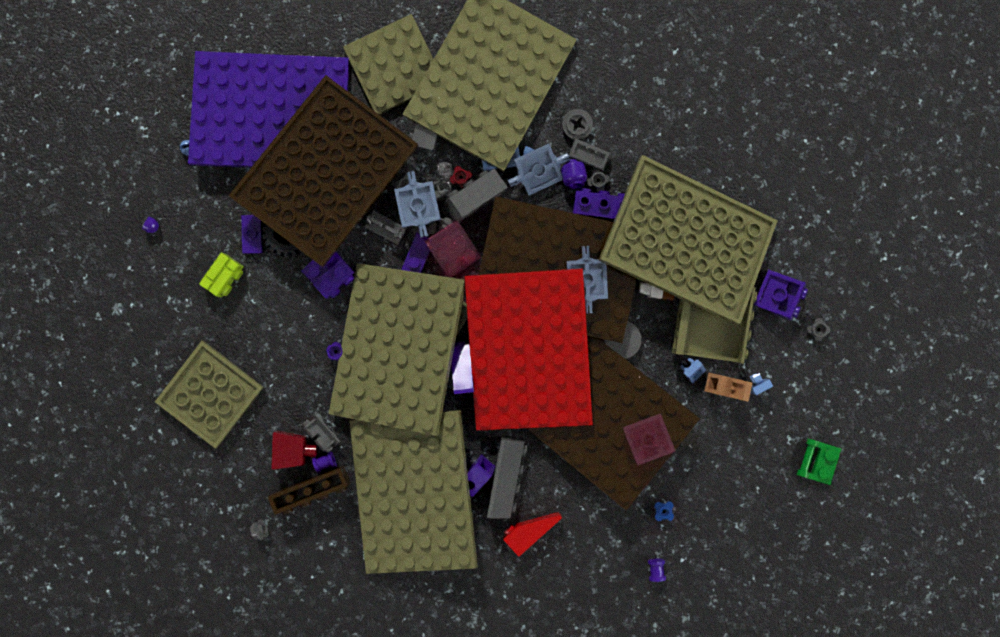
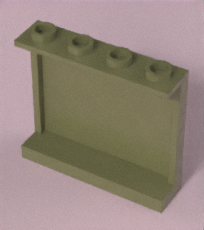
M756 287L752 290L741 324L739 325L733 324L680 299L672 353L744 364V360L748 357L747 341L751 338L749 327L750 322L754 318L752 307L757 299Z

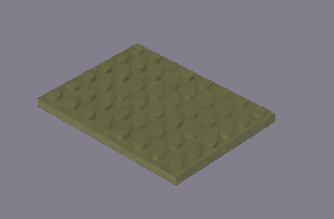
M467 0L407 105L403 117L425 127L441 138L504 172L577 39L507 0Z
M642 155L638 160L599 261L733 324L739 325L741 324L778 220Z
M357 263L341 345L343 353L338 361L329 414L438 436L464 297L465 280Z
M461 410L442 412L438 436L360 420H351L350 430L366 574L477 568Z

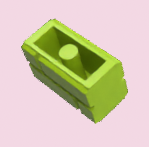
M221 252L199 284L217 297L227 296L232 290L231 284L233 281H237L242 276V268L244 266L229 255Z

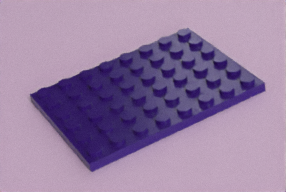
M195 51L188 164L251 168L325 75L348 91L349 58Z

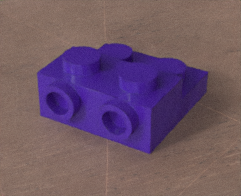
M337 252L334 253L324 267H321L312 260L302 270L304 275L326 299L330 297L332 299L341 292L339 289L344 284L346 286L354 280L353 276L355 275V271Z
M768 270L754 306L792 321L793 317L797 318L801 307L798 305L800 300H805L808 289H806V283Z

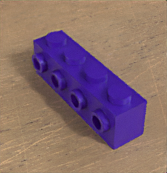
M580 188V191L576 190L572 213L614 221L625 194L618 193V196L610 195L608 191L592 193L591 189Z

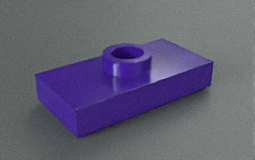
M241 215L242 253H263L262 221L254 215Z

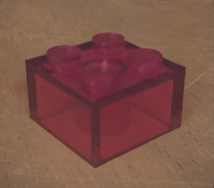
M457 220L425 240L426 245L450 278L481 258Z
M661 413L623 427L637 466L676 452Z

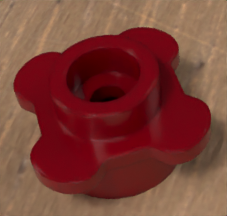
M457 166L454 169L453 176L450 177V182L452 184L456 183L463 188V185L472 177V173Z

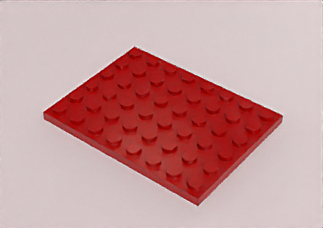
M583 268L465 276L476 430L593 425Z

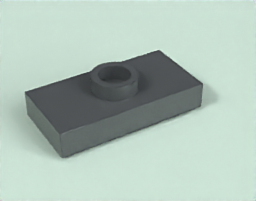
M575 138L569 158L604 171L611 153Z

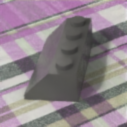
M501 436L487 518H510L511 513L515 514L517 502H513L514 495H518L520 483H517L518 475L522 476L524 464H520L521 457H525L527 445H524V440Z

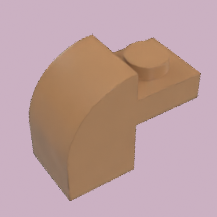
M708 373L704 391L748 402L753 383Z

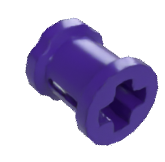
M331 451L320 458H312L317 474H321L323 470L330 467H337L335 457Z
M648 560L651 574L649 581H665L666 576L664 575L663 566L665 560Z

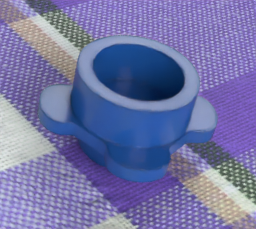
M672 502L655 503V519L657 521L662 519L673 520L672 508L674 505Z

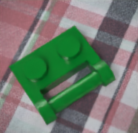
M808 438L806 442L808 445L802 465L796 475L830 485L841 448ZM815 447H819L812 472L810 473L808 469Z

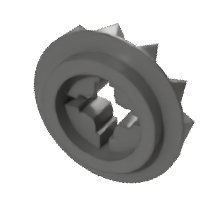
M573 109L564 116L562 126L564 133L569 138L579 140L590 134L593 121L586 111ZM582 118L580 125L583 128L578 127L577 130L573 131L574 124L572 122H577Z

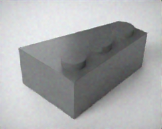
M495 169L490 172L487 170L482 172L478 176L479 179L474 182L473 180L468 181L463 185L464 189L459 192L454 190L448 195L449 199L441 211L447 218L455 222L456 227L463 219L471 217L475 211L485 207L508 188Z

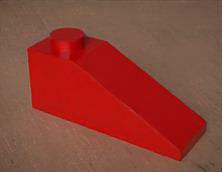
M559 512L519 522L515 526L511 524L505 529L503 540L519 557L561 520L562 516Z

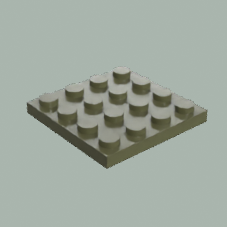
M412 14L343 46L373 110L379 115L410 101L434 60Z
M201 341L156 399L155 403L216 449L264 387L205 341Z

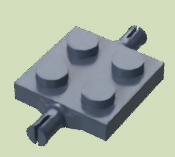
M549 144L514 159L518 176L507 181L510 187L522 183L527 194L531 195L562 181L560 164L570 161L569 155L566 153L556 157Z
M412 171L411 174L408 172L409 184L405 187L394 189L402 228L418 227L420 238H424V235L428 237L426 225L430 222L441 220L433 182L419 183L416 181L415 172Z
M582 246V258L577 261H566L567 269L583 268L586 313H588V306L589 313H593L592 301L608 299L607 267L605 263L590 258V246H586V252L585 246Z

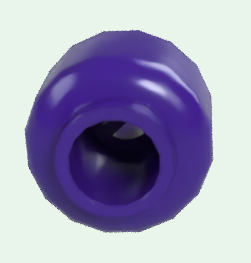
M571 159L561 168L562 180L565 186L570 189H579L584 186L588 179L584 163Z

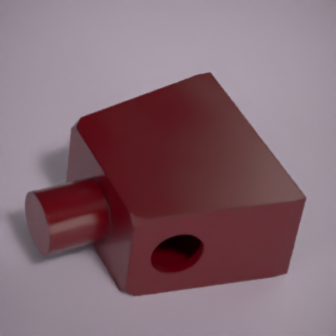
M284 431L273 432L272 469L306 464L307 457H317V445H307V436Z

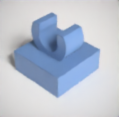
M688 358L687 360L691 366L685 368L681 365L680 367L686 378L693 384L706 369L700 361L696 360L694 362L693 359Z
M759 373L749 376L754 384L751 388V394L758 395L773 387L770 379H762Z

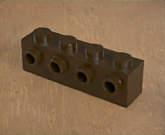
M343 465L274 492L268 496V500L274 515L278 513L285 515L292 512L296 506L302 508L310 505L314 499L320 501L328 498L329 493L334 491L336 494L347 490V486L351 482Z

